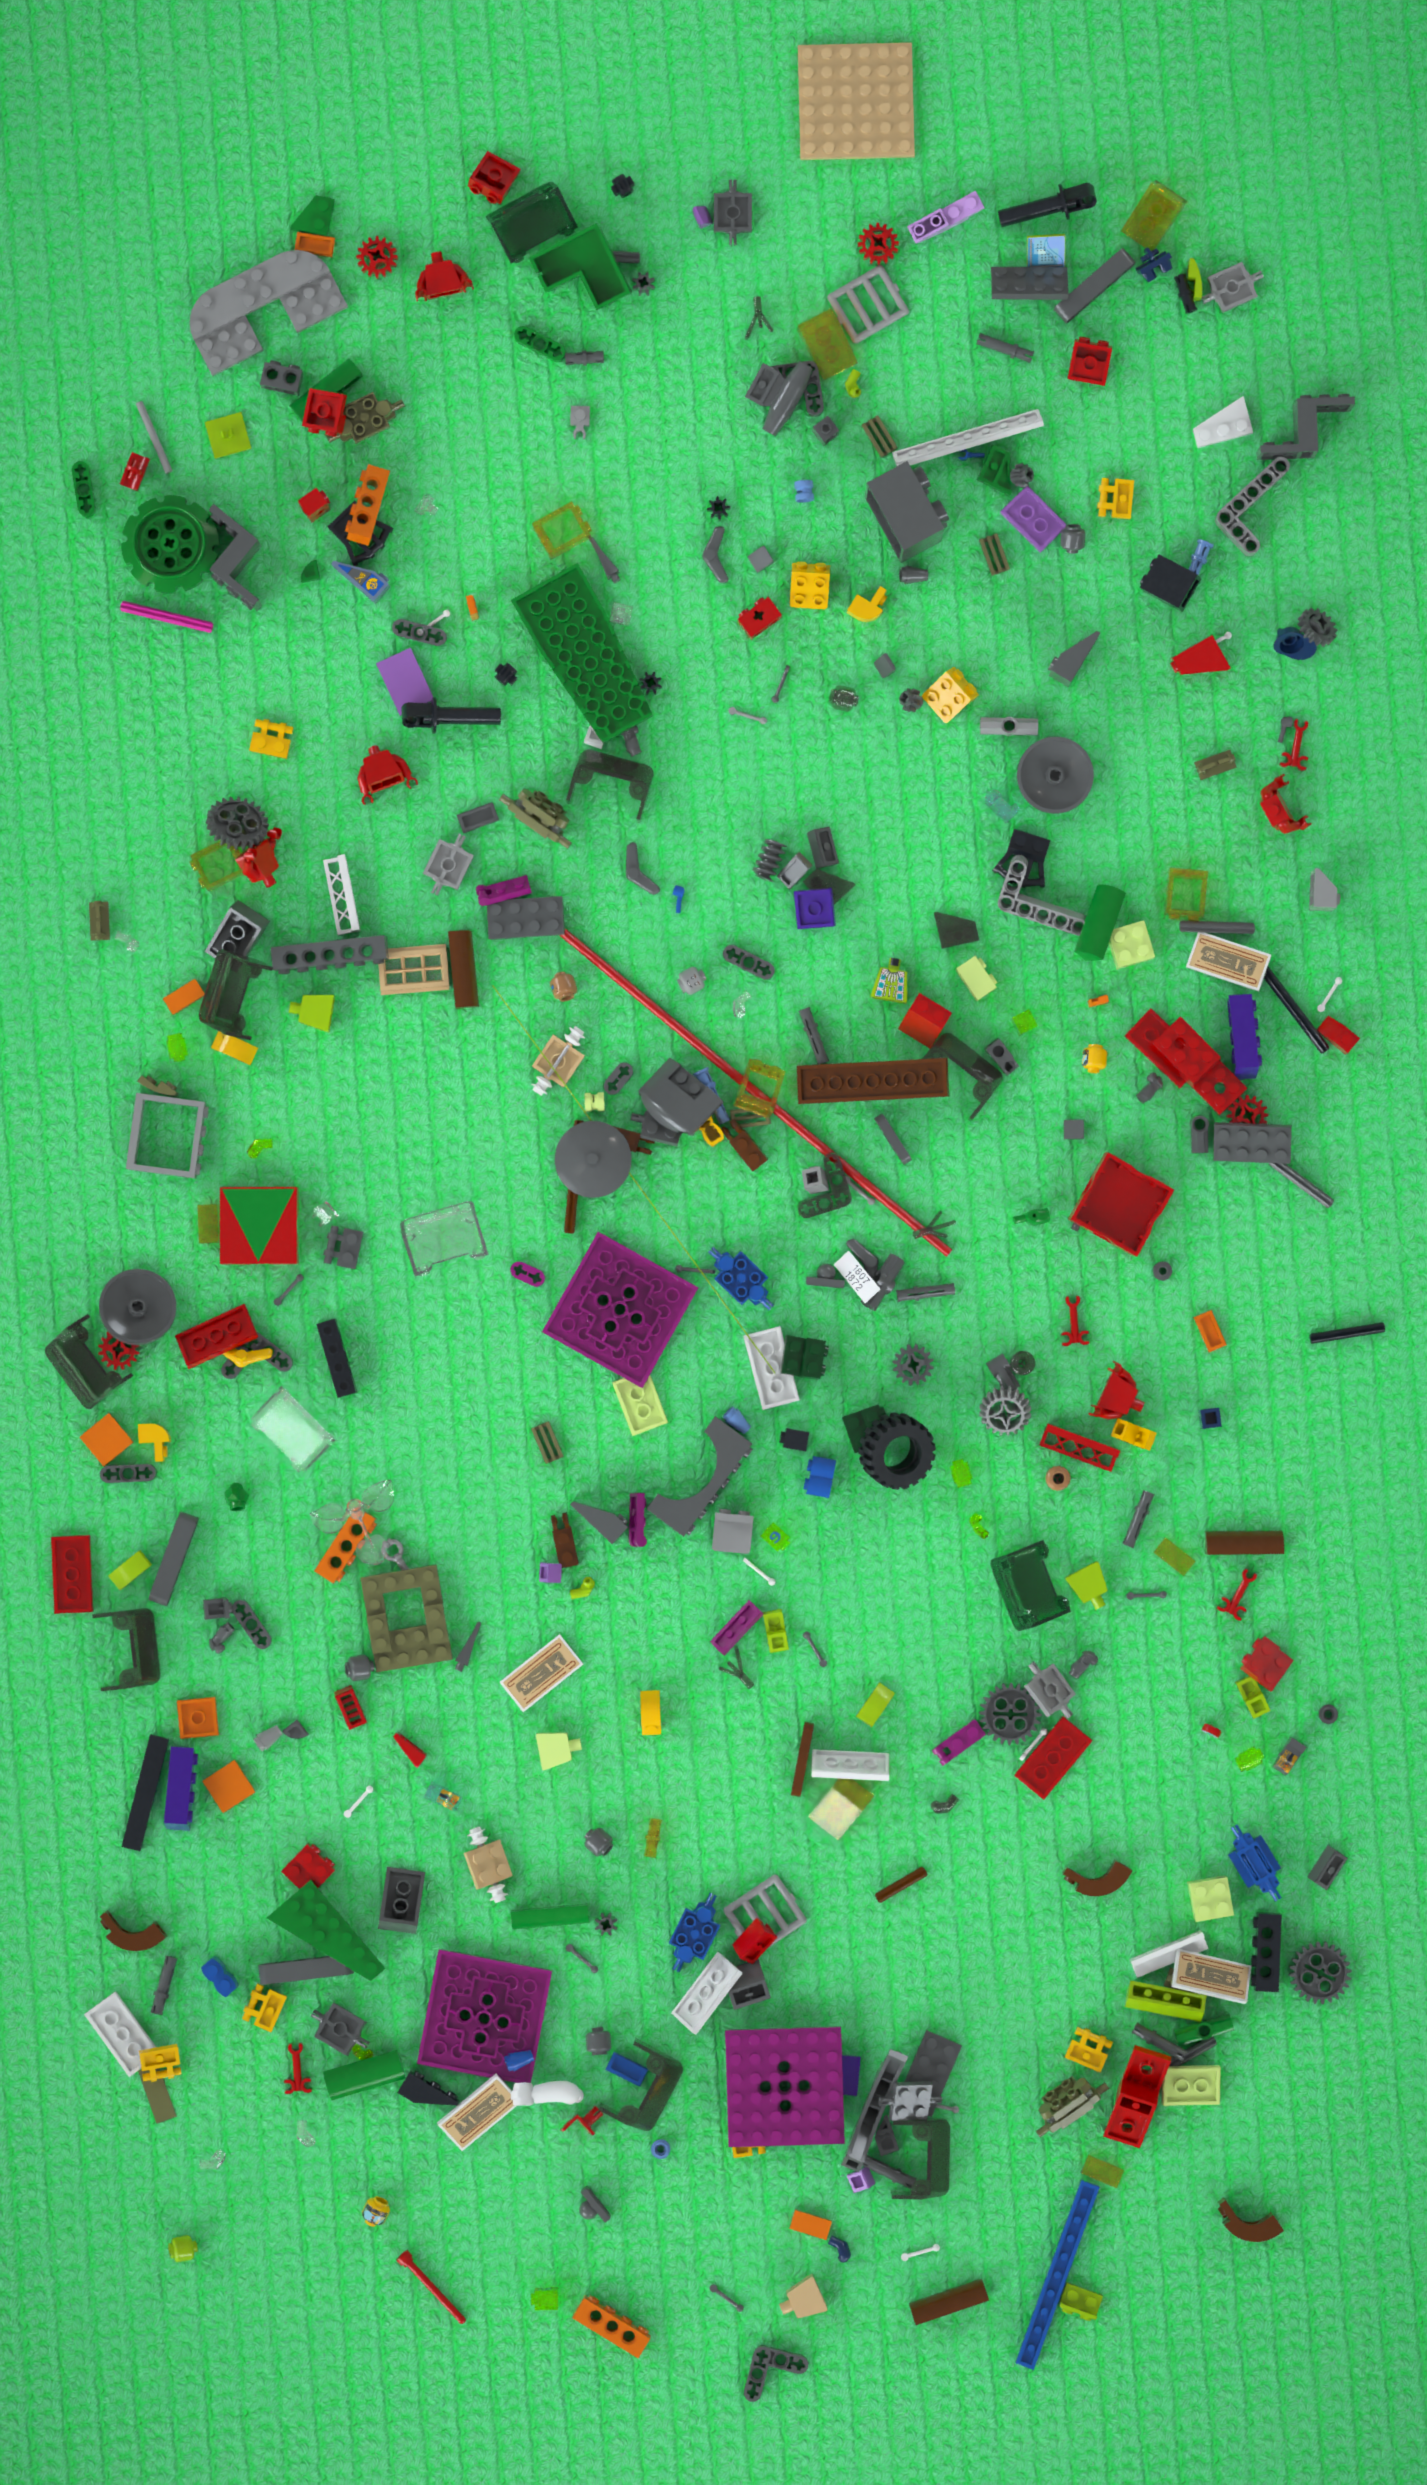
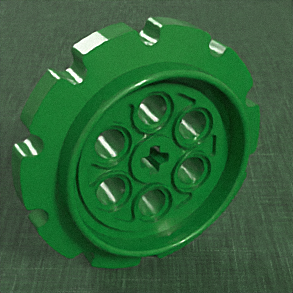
M166 495L163 502H158L156 498L144 502L138 507L139 515H131L122 532L128 538L126 542L121 543L124 562L126 565H133L131 574L138 582L145 587H148L149 584H154L156 592L175 594L178 587H183L184 591L195 588L203 582L201 575L203 573L210 574L211 571L209 569L218 559V554L213 552V549L220 545L215 524H208L210 515L196 502L187 505L185 497ZM170 521L175 522V527L172 530L166 529V524ZM152 531L159 532L156 539L149 538V534ZM185 531L192 532V536L189 539H183L182 535ZM168 541L173 543V548L168 546ZM158 550L159 554L156 558H150V551ZM185 550L192 551L189 558L182 557V553ZM169 559L175 560V565L172 568L165 566Z

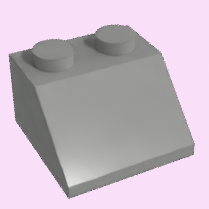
M1315 868L1311 872L1309 910L1333 911L1340 905V893H1337L1336 886L1319 868Z

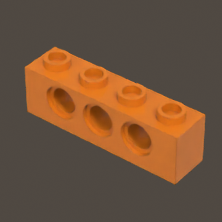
M368 464L366 470H362L359 481H362V486L357 487L354 497L358 498L356 504H352L350 515H353L352 521L348 520L345 532H348V540L369 546L389 477V470ZM372 485L375 487V490H371L367 486ZM363 502H367V503H369L371 506H370V507H366V506H364L362 503H363ZM358 519H363L366 523H359Z
M356 1506L314 1571L333 1584L336 1580L340 1582L345 1575L344 1568L346 1565L350 1566L356 1558L353 1554L357 1548L361 1550L367 1541L364 1537L368 1532L371 1534L377 1525L375 1523L376 1518ZM355 1524H359L363 1528L360 1535H355L352 1531ZM345 1540L352 1543L350 1551L342 1549V1543ZM335 1556L339 1557L342 1561L341 1566L338 1568L334 1567L331 1563L332 1558Z
M584 2295L572 2318L636 2358H639L650 2340L651 2335L648 2334L649 2331L640 2325L636 2327L632 2324L633 2321L624 2315L622 2317L615 2314L616 2310L612 2307L600 2305V2301L594 2296L590 2295L587 2297ZM597 2310L602 2316L599 2319H593L590 2315L591 2312ZM615 2321L618 2327L613 2330L609 2329L607 2323ZM626 2331H632L635 2336L633 2339L628 2340L623 2334Z

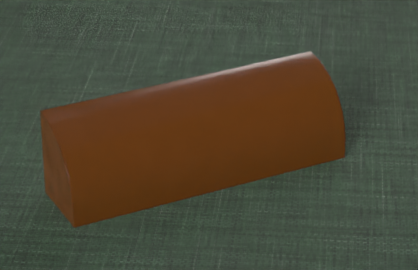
M448 931L455 1008L479 1007L472 931Z
M1282 1530L1205 1531V1554H1284Z
M981 2278L910 2302L909 2306L915 2325H919L989 2301Z

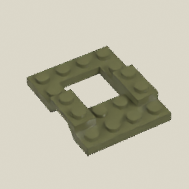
M437 1564L360 1578L376 1672L453 1660ZM421 1587L426 1624L389 1631L383 1593Z

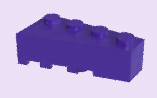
M1252 994L1229 995L1227 1001L1229 1027H1232V1030H1230V1044L1234 1045L1231 1058L1232 1064L1236 1065L1233 1074L1239 1080L1255 1079L1259 1066H1262L1261 1054L1258 1055L1257 1049L1260 1048V1037L1256 1036L1258 1018H1254L1256 1000H1252Z
M171 1746L164 1824L170 1830L190 1831V1824L193 1821V1811H191L192 1803L195 1800L193 1784H196L197 1773H194V1766L198 1765V1754L195 1753L194 1748Z

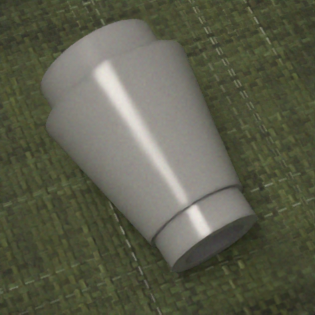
M275 1725L257 1734V1737L253 1740L258 1748L264 1751L265 1749L268 1750L283 1734L278 1726Z

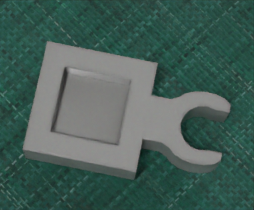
M571 406L570 426H576L573 432L574 439H576L578 432L583 433V440L586 438L584 426H590V406Z

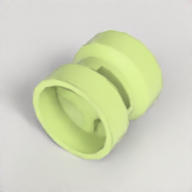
M598 1092L593 1095L585 1093V1112H591L592 1110L605 1111L604 1092Z

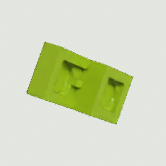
M1190 258L1187 281L1194 282V301H1201L1202 281L1200 272L1194 258Z
M139 1550L109 1574L108 1577L119 1590H122L152 1564L142 1551Z
M782 1609L763 1612L770 1653L789 1650Z
M1247 1676L1235 1682L1253 1719L1271 1711L1257 1682L1252 1677Z
M879 1682L856 1717L872 1727L895 1693Z

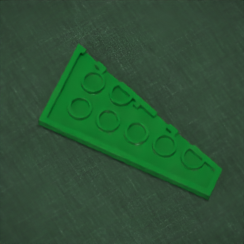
M312 1880L307 1882L267 1917L270 1921L369 1981H372L386 1969Z

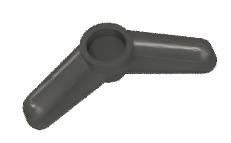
M723 526L715 527L702 554L703 560L720 583L728 582V576L718 558V550L725 531Z
M635 842L627 845L626 878L650 894L655 895L660 892V888L640 871L637 845Z
M848 1240L846 1245L863 1263L864 1270L871 1277L878 1269V1258L857 1240Z

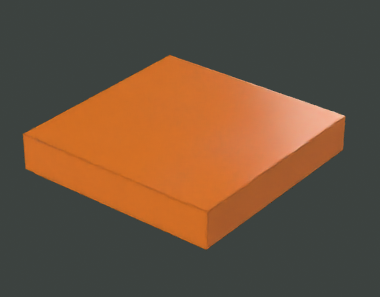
M110 1413L80 1436V1439L103 1467L134 1443Z
M216 1697L177 1700L180 1739L219 1735Z
M233 1760L202 1781L222 1813L256 1792L236 1760Z

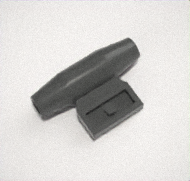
M799 361L785 379L776 369L765 363L762 364L745 395L746 398L760 406H770L762 429L774 436L778 434L791 417L801 399L813 368Z

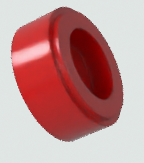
M1207 1723L1201 1729L1204 1733L1215 1738H1219L1221 1730Z

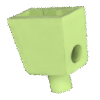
M567 1732L536 1733L542 1771L571 1761V1752L582 1750L580 1738L569 1740Z

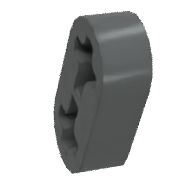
M620 1063L606 1079L604 1089L607 1094L615 1095L619 1093L632 1077L633 1069L630 1064ZM627 1066L629 1068V1075H623L620 1079L618 1077L621 1074L619 1069ZM616 1079L619 1080L616 1084L617 1090L612 1089L609 1091L607 1084L609 1082L613 1083Z

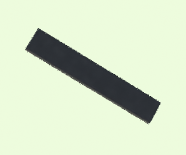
M150 1734L121 1847L141 1851L169 1742L168 1738Z

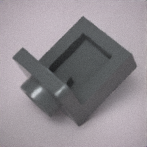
M226 1597L203 1600L205 1620L230 1618V1613L233 1612L232 1603Z

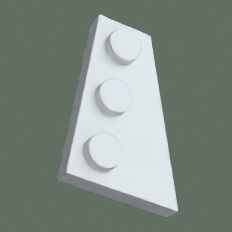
M1244 396L1193 428L1197 448L1253 434Z

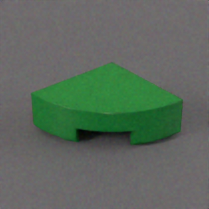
M317 560L311 561L304 568L301 574L302 583L320 580Z

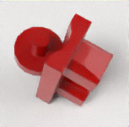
M132 452L120 485L138 491L150 459Z

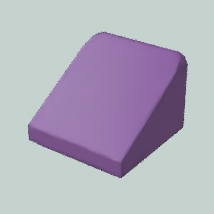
M706 206L693 207V215L699 228L702 229L713 223Z
M540 1562L539 1582L561 1583L562 1564Z
M866 2167L861 2168L859 2172L854 2171L846 2175L854 2193L868 2189L875 2184L870 2169Z

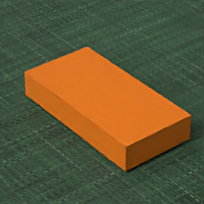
M297 232L294 250H302L314 255L332 258L335 237Z
M468 595L466 600L472 621L477 620L479 615L474 596Z
M193 979L164 997L163 1000L172 1015H175L204 997L205 993L197 980Z
M1212 1310L1193 1317L1208 1352L1227 1345Z
M795 2209L789 2229L827 2240L832 2220Z

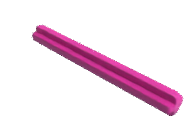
M122 601L120 606L122 612L211 633L213 630V623L127 601Z

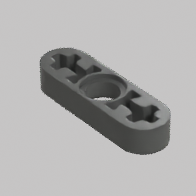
M398 619L392 625L394 634L400 637L435 646H441L447 640L446 632L439 628L404 619ZM403 622L404 627L410 628V624H413L411 636H407L408 631L398 633L399 630L396 629V625H400ZM417 627H422L425 630V635L422 638H417L414 635V630ZM428 629H432L430 633L435 635L441 632L440 635L443 636V640H439L436 643L435 638L429 637V641H426L429 634Z
M729 945L723 951V957L727 962L763 980H769L774 975L775 970L771 963L735 945ZM734 949L735 954L740 956V953H743L740 964L736 963L738 959L735 957L729 959L726 952ZM747 957H751L754 960V966L751 968H747L743 964V960ZM758 961L761 962L760 967H770V975L766 974V976H763V971L757 969V973L753 971L757 967Z
M880 1114L875 1117V1122L902 1164L905 1165L912 1160L885 1116Z
M151 1464L113 1465L103 1467L100 1471V1478L105 1483L143 1482L153 1480L156 1477L157 1471ZM136 1467H139V1471H145L146 1467H149V1470L153 1472L149 1475V1478H146V1475H139L140 1479H136ZM117 1468H120L119 1476L121 1480H117L118 1476H111V1480L104 1476L108 1469L111 1472H118ZM131 1468L134 1475L131 1479L124 1478V1469Z
M245 1600L234 1602L232 1605L233 1614L255 1646L259 1649L269 1647L272 1638L248 1602ZM237 1604L245 1605V1613L248 1614L250 1612L252 1616H248L242 1621L241 1617H244L242 1612H236ZM249 1619L256 1620V1629L249 1630L246 1623ZM260 1627L263 1630L262 1632H259L262 1637L266 1636L268 1638L266 1640V1645H264L263 1643H258V1641L260 1640L258 1635H255V1637H253L252 1633L257 1632L260 1629Z

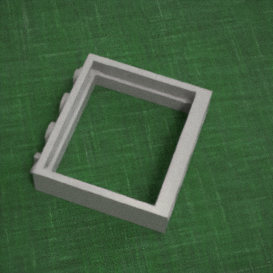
M136 1093L126 1169L196 1179V1176L200 1175L201 1164L198 1163L199 1156H203L204 1145H201V1140L206 1135L207 1127L204 1126V1119L208 1118L209 1107H206L207 1103ZM145 1100L198 1107L189 1171L136 1164Z

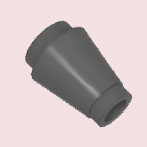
M907 565L900 567V582L911 584L927 581L928 570Z

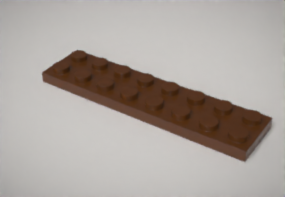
M948 1058L797 1066L798 1104L949 1097Z

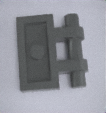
M331 1225L330 1233L328 1232L327 1238H329L327 1249H324L323 1254L325 1255L324 1263L331 1264L332 1257L338 1258L337 1266L356 1269L364 1232L344 1228L343 1235L337 1234L339 1227ZM336 1240L342 1241L339 1252L334 1251Z

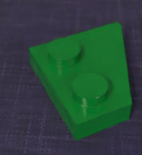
M316 195L291 225V230L327 236L335 199Z
M992 445L977 477V481L1010 496L1012 493L1010 484L1011 453L996 445Z

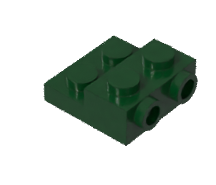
M786 1335L780 1374L815 1380L820 1379L821 1376H824L826 1365L823 1364V1357H827L828 1346L825 1345L826 1341Z
M877 1404L842 1417L854 1453H857L859 1447H862L860 1439L865 1436V1429L867 1427L870 1428L872 1426L871 1422L875 1419L879 1421L881 1420L880 1416L886 1414L884 1407L880 1408Z

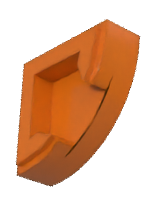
M1108 995L1089 999V1008L1107 1004L1109 1002Z

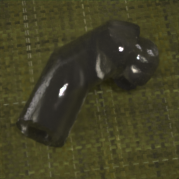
M951 1794L946 1802L933 1801L931 1809L936 1814L949 1813L960 1799Z

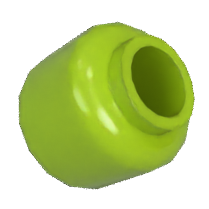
M189 2235L174 2237L171 2243L168 2244L170 2258L174 2259L175 2262L192 2260L194 2252H198L196 2240L192 2241Z

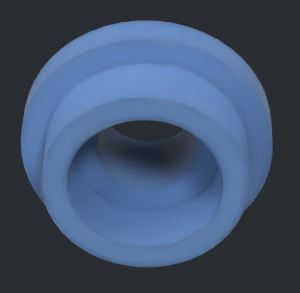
M658 2139L653 2142L651 2152L654 2157L664 2159L670 2153V2145L667 2141ZM663 2146L664 2151L658 2152L657 2147Z

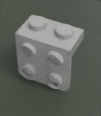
M719 1509V1512H715L712 1549L714 1551L748 1554L751 1549L754 1516H751L748 1511H739L738 1514H731V1510Z

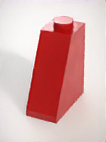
M1213 635L1173 656L1170 663L1175 673L1178 672L1179 675L1231 669Z

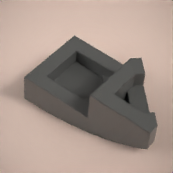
M888 2115L884 2116L875 2136L881 2156L899 2151Z

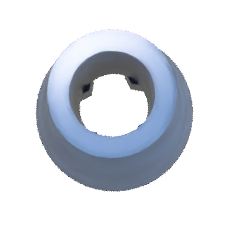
M732 1406L723 1415L725 1423L743 1434L751 1427L738 1408L735 1409Z

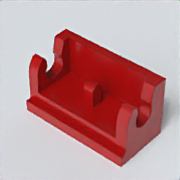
M756 1918L732 1946L740 1959L754 1964L778 1937L767 1923L764 1925L759 1918Z

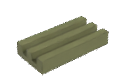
M878 415L861 425L880 458L898 448ZM875 422H877L880 429L887 438L888 442L890 443V449L884 441L883 437L881 436L880 432L878 431L877 427L875 426ZM868 426L872 427L873 431L875 432L876 436L878 437L879 441L881 442L882 446L886 451L882 452L873 435L869 431Z
M998 534L979 539L991 576L1010 570ZM994 539L998 551L1000 553L1002 562L1004 564V568H1001L999 559L993 546L992 540ZM985 542L989 544L998 570L994 571Z
M769 1105L730 1110L731 1120L734 1119L736 1121L766 1117L764 1121L739 1124L741 1128L771 1124ZM759 1110L765 1111V1113L735 1117V1114Z
M549 1421L531 1428L546 1464L564 1457ZM546 1426L558 1452L556 1456L543 1429ZM539 1429L551 1455L549 1459L537 1434Z

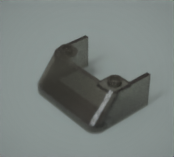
M584 750L580 754L566 798L567 803L571 804L576 783H589L594 772L631 782L629 787L631 797L641 801L637 815V823L641 824L654 777L652 768L645 764L598 751Z
M225 949L219 950L200 1007L199 1020L225 1035L251 1040L252 1037L242 1032L245 1027L244 1016L239 1013L249 979L257 978L261 974L262 969L272 971L273 967L260 960Z
M945 1033L939 1037L923 1059L949 1058L978 1080L973 1088V1096L980 1104L968 1120L971 1122L1001 1084L1003 1077L997 1068L951 1033Z
M88 1314L66 1327L45 1347V1354L80 1403L86 1409H91L121 1388L133 1375L130 1373L122 1378L115 1371L105 1372L85 1344L88 1340V1331L82 1324L90 1318Z
M138 1608L92 1614L93 1618L112 1616L114 1627L118 1630H129L133 1668L125 1669L120 1673L119 1684L103 1686L101 1691L134 1688L157 1683L160 1680L161 1671L155 1617L152 1610Z
M635 2038L633 2045L650 2053L646 2065L650 2072L656 2074V2077L639 2109L632 2105H625L618 2112L600 2103L599 2111L626 2125L643 2131H649L655 2126L683 2073V2066L675 2058Z
M944 2118L892 2121L893 2125H912L913 2136L919 2141H928L927 2180L920 2179L912 2184L911 2191L891 2190V2198L922 2200L944 2196L949 2190L950 2125L948 2121Z

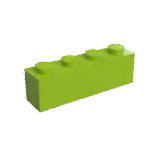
M1130 1981L1125 2007L1201 2022L1205 2011L1207 1995Z

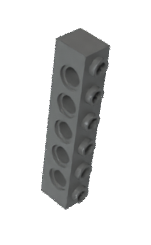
M385 935L271 947L272 968L274 971H278V974H289L290 970L296 969L297 972H308L309 968L315 967L316 970H327V966L335 965V968H346V964L354 963V966H364L365 962L373 961V964H383L384 960H389L387 936ZM367 946L372 947V954L370 956H365L363 953ZM348 948H352L354 952L351 958H346L344 955ZM333 950L334 958L327 960L326 953ZM314 952L316 955L315 960L308 962L307 955ZM295 954L297 957L296 962L289 964L288 957Z

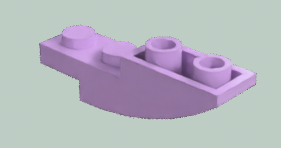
M974 191L907 227L917 244L968 220L970 216L985 209L977 191Z

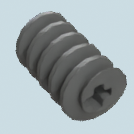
M765 839L764 843L768 846H762L761 850L765 853H759L758 857L762 860H756L755 863L759 867H754L752 870L756 873L755 876L773 882L774 880L770 878V875L777 874L773 871V868L780 867L776 864V861L783 860L778 855L785 854L781 848L787 846L771 839Z

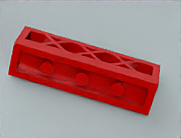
M1050 1424L1046 1425L1039 1444L1042 1447L1112 1472L1116 1458H1118L1120 1453L1118 1449ZM1048 1432L1056 1435L1059 1443L1052 1446L1044 1443ZM1069 1440L1073 1441L1077 1449L1067 1452L1062 1443ZM1077 1443L1084 1446L1079 1448ZM1086 1447L1092 1448L1095 1456L1089 1459L1083 1458L1080 1450ZM1095 1450L1100 1451L1102 1453L1097 1455ZM1103 1454L1113 1456L1109 1467L1102 1465L1098 1457Z

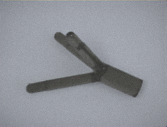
M759 296L753 298L755 314L746 333L745 340H748L757 318L760 328L763 327V321L769 331L773 332L772 327L762 313L761 297Z
M939 1211L927 1227L913 1231V1236L917 1239L932 1234L947 1238V1234L935 1230L953 1225L956 1221L953 1220L932 1227L942 1214V1211Z
M735 1646L739 1670L730 1661L727 1664L734 1671L719 1667V1670L738 1677L750 1689L754 1686V1683L744 1673L738 1646Z

